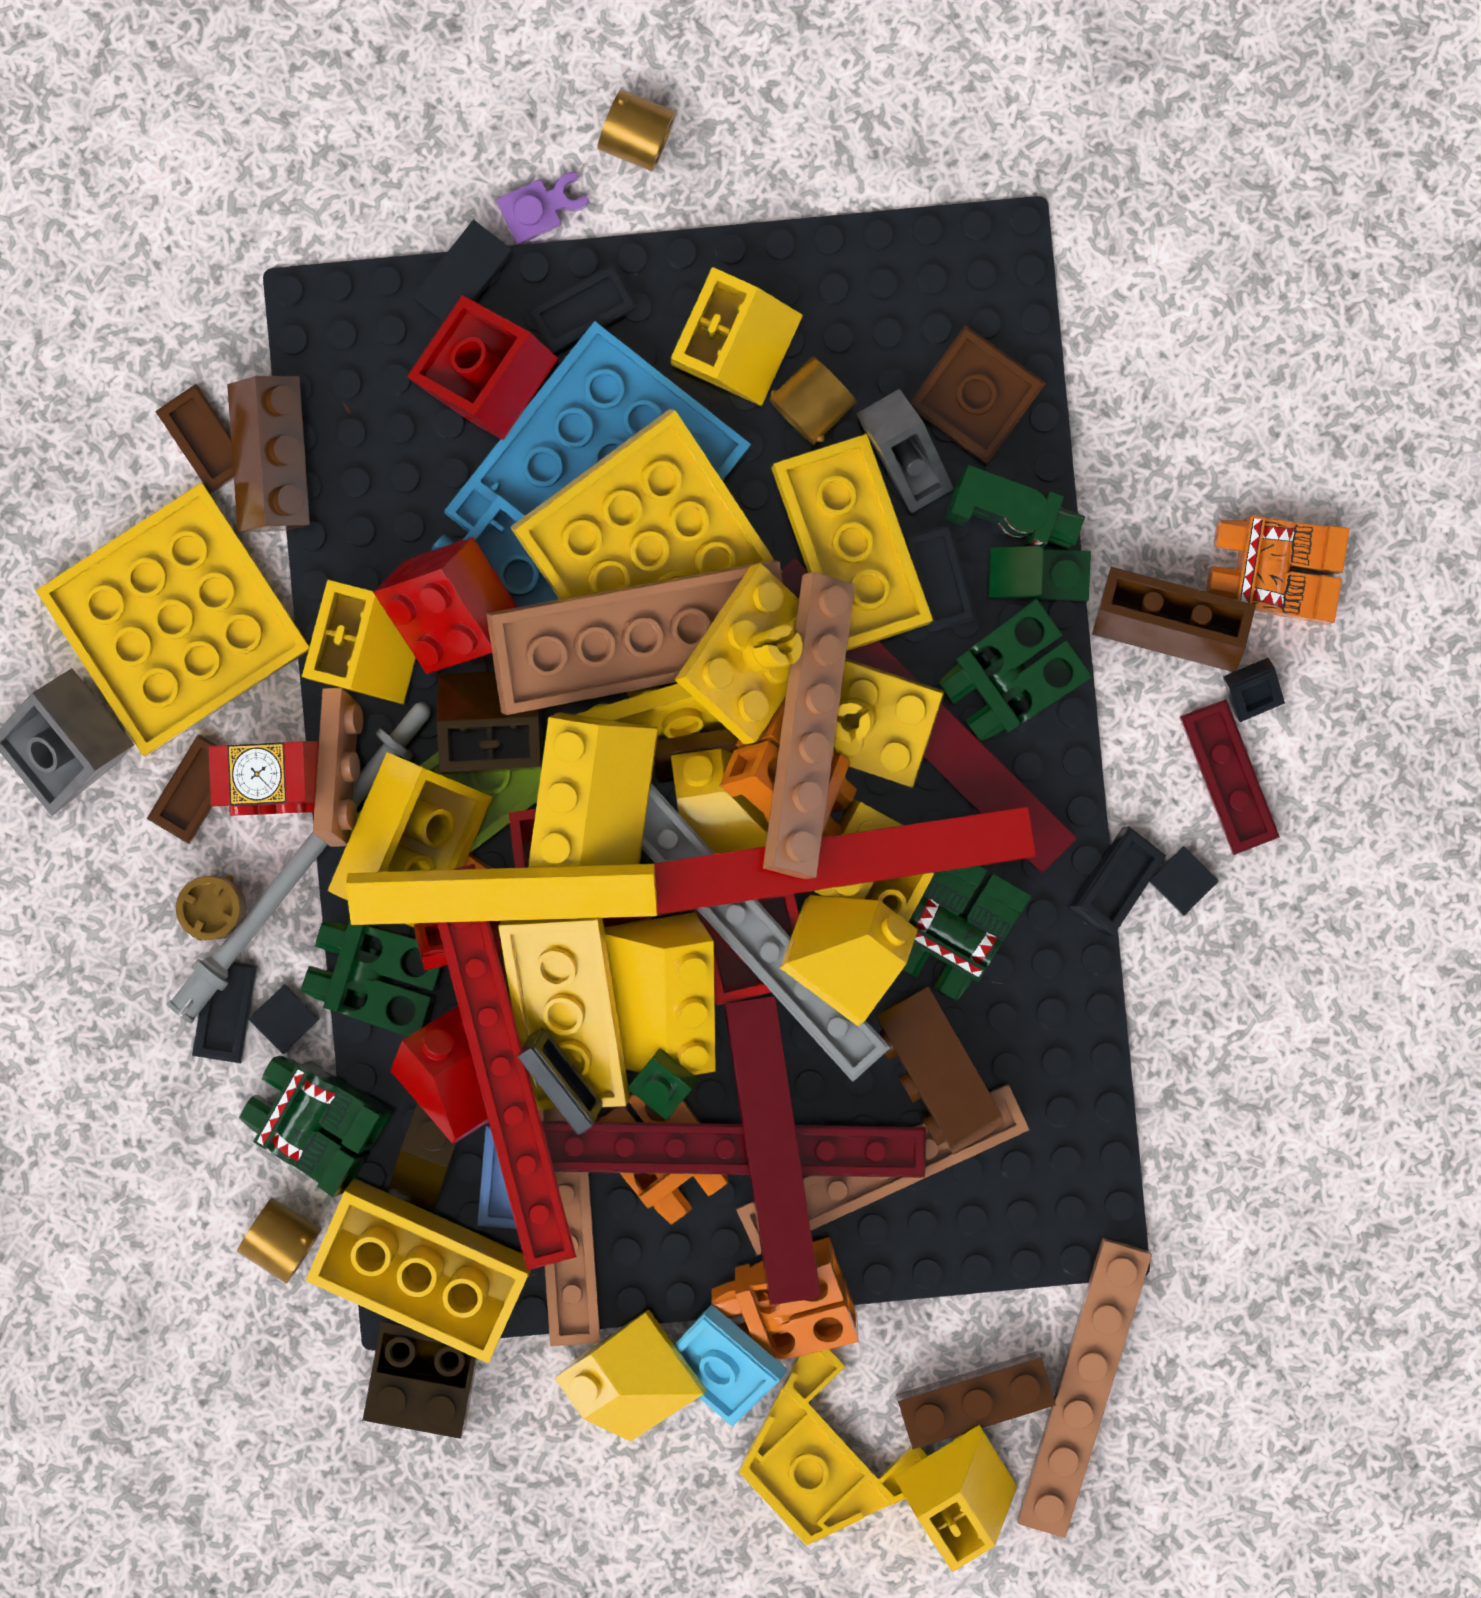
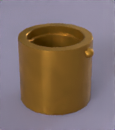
M620 89L605 120L597 150L653 172L671 132L676 111Z
M813 356L780 389L773 390L769 399L781 415L813 445L817 441L822 442L824 435L857 403L853 395L840 380Z
M226 875L225 878L220 876L195 878L188 882L180 891L175 905L177 919L181 927L198 941L228 937L244 918L247 911L245 896L240 887L233 882L232 875Z
M272 1197L253 1222L236 1252L287 1284L312 1248L322 1229Z

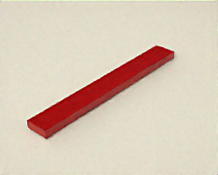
M1028 807L821 838L817 876L811 879H801L763 869L766 846L653 863L656 879L657 915L1036 857L1029 810Z
M470 864L451 870L475 869V865ZM437 922L527 1271L576 1258L529 1072L517 1057L522 1049L490 922Z

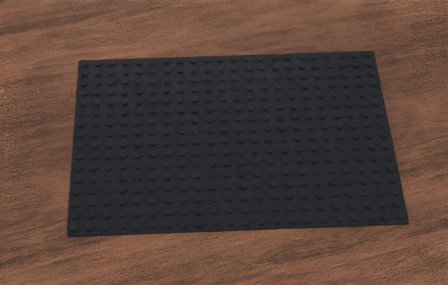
M1042 196L513 245L509 247L514 253L475 301L529 331L546 346L527 309L614 263L638 309L603 328L751 444V447L728 474L723 483L774 560L780 561L781 570L794 558L806 570L807 568L771 469L773 464L865 435L864 428L856 413L898 389L902 391L910 402L965 325L1039 377L1046 384L987 465L922 419L953 488L955 489L960 473L967 465H971L1031 487L1042 493L1043 496L1049 491L1062 495L1064 498L1060 507L1078 513L1049 206L1047 200ZM447 252L268 269L263 275L272 376H299L310 525L286 530L294 620L309 645L311 644L327 580L374 592L404 560L432 551V547L443 534L454 543L463 540L468 534L466 530L444 514V511L501 439L471 423L407 378L443 324L442 321L418 304L412 297ZM712 267L760 288L803 315L762 406L671 365V356ZM577 342L569 345L568 347L554 354L559 359L554 364V366L552 367V369L550 370V372L548 373V375L546 376V378L544 379V381L542 382V384L540 385L532 399L543 387V385L547 382V380L558 368V366L562 363V361L566 358V356L570 353V351L577 344ZM812 356L829 369L857 401L824 435V440L822 442L817 441L814 445L805 439L769 400L771 392L780 389ZM343 403L347 406V408H348L352 413L348 414V412H347V410L345 409ZM872 447L903 536L951 524L977 620L932 633L927 632L925 625L879 640L920 683L943 690L939 682L958 664L956 662L958 657L966 653L1034 601L988 598L990 548L1028 547L1024 545L1027 536L1022 538L1010 537L1001 530L998 524L973 515L963 526L944 520L954 490L910 513ZM1080 534L1074 546L1071 545L1069 549L1050 542L1044 546V549L1082 551ZM1038 600L1062 636L1028 659L1023 665L1025 668H1028L1057 646L1067 641L1092 678L1009 733L1004 729L997 735L980 741L1077 839L1042 874L1027 859L981 866L988 871L962 912L964 915L969 911L982 886L991 874H995L1032 897L1003 940L980 981H972L968 989L957 1001L950 999L933 988L946 964L929 955L916 978L901 971L866 1018L867 1023L877 1033L882 1030L877 1020V1015L929 987L988 1091L990 1092L1005 1084H1009L1029 1131L811 1230L812 1242L830 1238L843 1273V1279H845L854 1305L1089 1283L1102 1237L1149 1251L1118 930L1114 936H1106L1070 908V905L1110 846L1087 602ZM307 652L298 658L306 741H319L323 689L338 687L302 677L308 655ZM492 653L426 674L416 659L404 705L343 689L359 703L363 713V728L361 733L357 734L356 753L360 761V772L384 743L376 734L378 729L381 728L388 734H391L410 709L418 702L427 703L431 708V715L406 746L415 755L410 762L420 766L438 752V675L445 673L495 671ZM677 682L665 684V687L677 684ZM976 688L954 704L944 692L941 704L976 737L965 721L987 705ZM627 692L541 708L543 755L548 718L559 712L575 715L588 711L593 706L599 704H612L630 698ZM924 757L913 787L852 767H848L845 775L847 780L857 789L854 800L864 803L902 825L980 814ZM654 765L651 784L654 787H660L662 796L678 812L674 780L658 782ZM367 796L357 807V813H359L362 810L367 799ZM537 803L530 809H536ZM846 809L835 812L831 811L830 816L839 823ZM510 824L471 854L493 869L515 868ZM327 845L317 857L322 922H336L348 925L350 921L348 901L327 891L346 846L330 847ZM642 849L640 864H650L653 860ZM814 891L794 894L798 913L800 914L806 898L810 895H822ZM688 910L675 913H668L653 916L652 918L658 919L681 914L693 913L695 911ZM404 923L367 924L416 938L414 927ZM325 950L327 971L334 972L339 954ZM448 965L445 966L439 989L436 991L392 978L388 979L390 983L436 996L428 1024L458 1006ZM767 993L733 1002L773 997L775 995L773 993ZM775 996L795 1125L914 1127L923 1123V1119L930 1116L922 1099L912 1103L898 1077L906 1073L897 1056L888 1060L886 1055L883 1054L852 1082ZM714 997L715 1072L694 1075L699 1080L684 1098V1101L702 1124H742L724 1004L716 1005ZM331 1010L337 1077L394 1110L373 1149L366 1151L369 1155L355 1178L387 1193L401 1146L417 1105L416 1100L391 1072L401 1041L407 1038V1036ZM626 1069L629 1087L639 1072ZM628 1102L627 1106L634 1114V1117L637 1119L638 1122H643V1120L640 1118V1116ZM602 1107L597 1117L611 1107ZM488 1122L460 1140L435 1210L409 1201L406 1202L523 1254L517 1229L477 1226L486 1126L489 1125ZM589 1172L600 1329L623 1327L647 1310H650L658 1323L697 1320L712 1304V1289L735 1281V1267L750 1264V1267H752L756 1263L763 1261L762 1253L756 1254L736 1208L753 1201L750 1175H728L729 1182L709 1197L694 1176H692L678 1187L691 1204L692 1209L675 1223L670 1224L657 1212L654 1206L647 1209L620 1173ZM1149 1263V1267H1148L1146 1276H1147L1148 1273L1150 1272V1263ZM545 1266L531 1269L501 1338L549 1334ZM358 1305L362 1345L367 1350H376L381 1321L400 1323Z

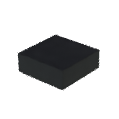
M1269 658L1223 676L1231 706L1239 722L1285 704L1275 667Z
M1182 846L1153 875L1149 883L1182 916H1185L1219 880L1185 846Z
M286 984L249 1018L252 1024L282 1054H285L320 1020Z

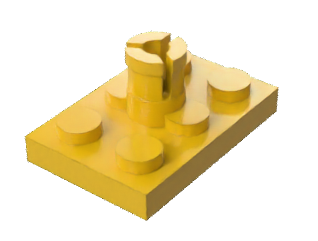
M761 563L749 567L675 678L679 685L745 745L756 743L786 697L790 664L796 663L800 659L803 649L801 637L798 632L795 633L799 599Z
M845 658L833 748L834 755L841 753L850 761L849 767L913 787L945 691Z
M678 683L667 687L664 684L628 691L627 695L630 697L628 699L612 704H599L593 706L588 711L575 714L659 728L657 740L727 729Z

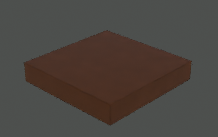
M965 325L909 403L922 419L987 465L1046 383Z

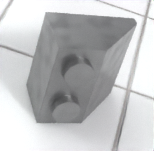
M72 668L31 693L0 728V753L51 816L114 767L134 746L123 728L115 722L94 696L89 686L81 680Z

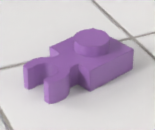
M576 172L562 175L557 180L555 187L549 191H546L541 179L496 199L517 245H521L562 226L556 212L563 209L570 212L580 211L590 203L587 195L577 200H569L564 195L567 185L579 180Z

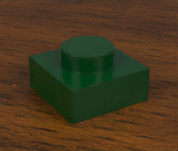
M659 1048L627 1089L667 1120L699 1079Z

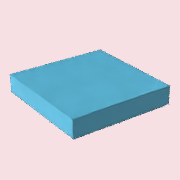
M712 1304L673 1343L707 1390L698 1398L732 1427L781 1380L788 1370Z

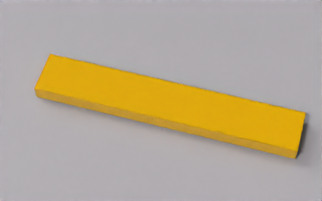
M654 864L347 873L346 878L351 925L657 916L658 905Z

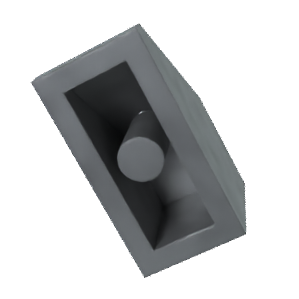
M900 389L856 413L875 453L910 513L954 490L922 419Z

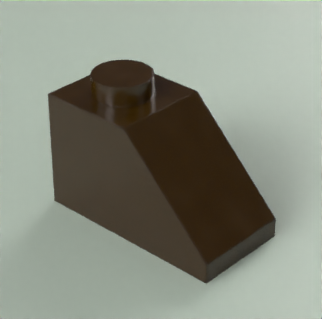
M418 1103L401 1146L387 1193L435 1210L460 1140L452 1144Z

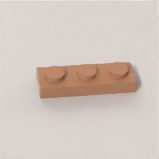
M327 688L322 691L313 833L330 847L347 846L350 839V830L354 829L357 822V810L353 801V785L360 775V761L356 753L357 734H360L363 728V713L359 703L342 688Z

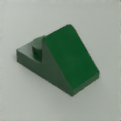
M1044 546L990 548L988 598L1035 600L1037 598V600L1088 602L1091 551L1044 549Z

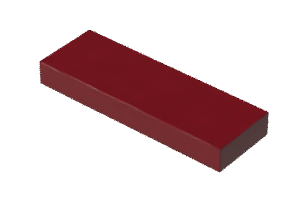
M1227 699L1180 716L1179 719L1232 855L1280 838Z

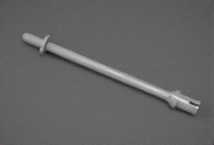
M416 703L391 734H388L381 728L378 729L376 734L384 743L362 769L359 779L354 782L353 801L356 809L369 794L386 752L395 756L400 755L410 761L415 756L406 746L431 715V708L427 703ZM313 832L309 835L212 957L204 958L203 961L197 959L192 965L195 971L172 1000H169L167 1006L178 1015L186 1003L192 999L181 1012V1018L192 1024L195 1021V1017L218 989L223 991L229 984L226 980L228 968L328 844Z

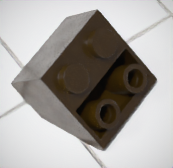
M495 671L445 673L438 675L437 732L440 773L458 774L542 769L541 709L510 715L503 714L500 708Z
M381 1321L362 1421L461 1439L465 1432L477 1358L402 1324Z

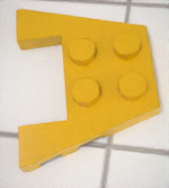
M830 1349L799 1356L796 1359L737 1470L804 1545L816 1542L864 1519V1517L906 1499L894 1477L910 1468L914 1463L928 1457L920 1447L912 1449V1446H910L877 1478L809 1405V1401L845 1368L843 1363Z

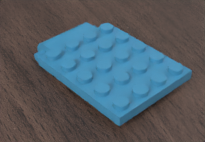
M596 321L593 322L524 409L505 439L497 443L444 511V514L468 532L464 539L474 538L518 607L559 600V598L510 527L669 409L676 410L722 481L725 480L751 447L748 441ZM443 534L431 550H436L454 542Z

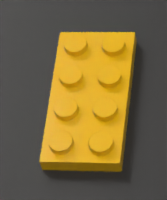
M867 434L773 464L771 469L808 573L816 572L855 584L846 651L930 624L933 619Z
M603 918L501 921L499 932L512 1011L522 1047L530 1034L543 1027L603 1102L602 1107L626 1106L630 1099V1094L627 1089L628 1081ZM529 1072L538 1110L558 1109Z

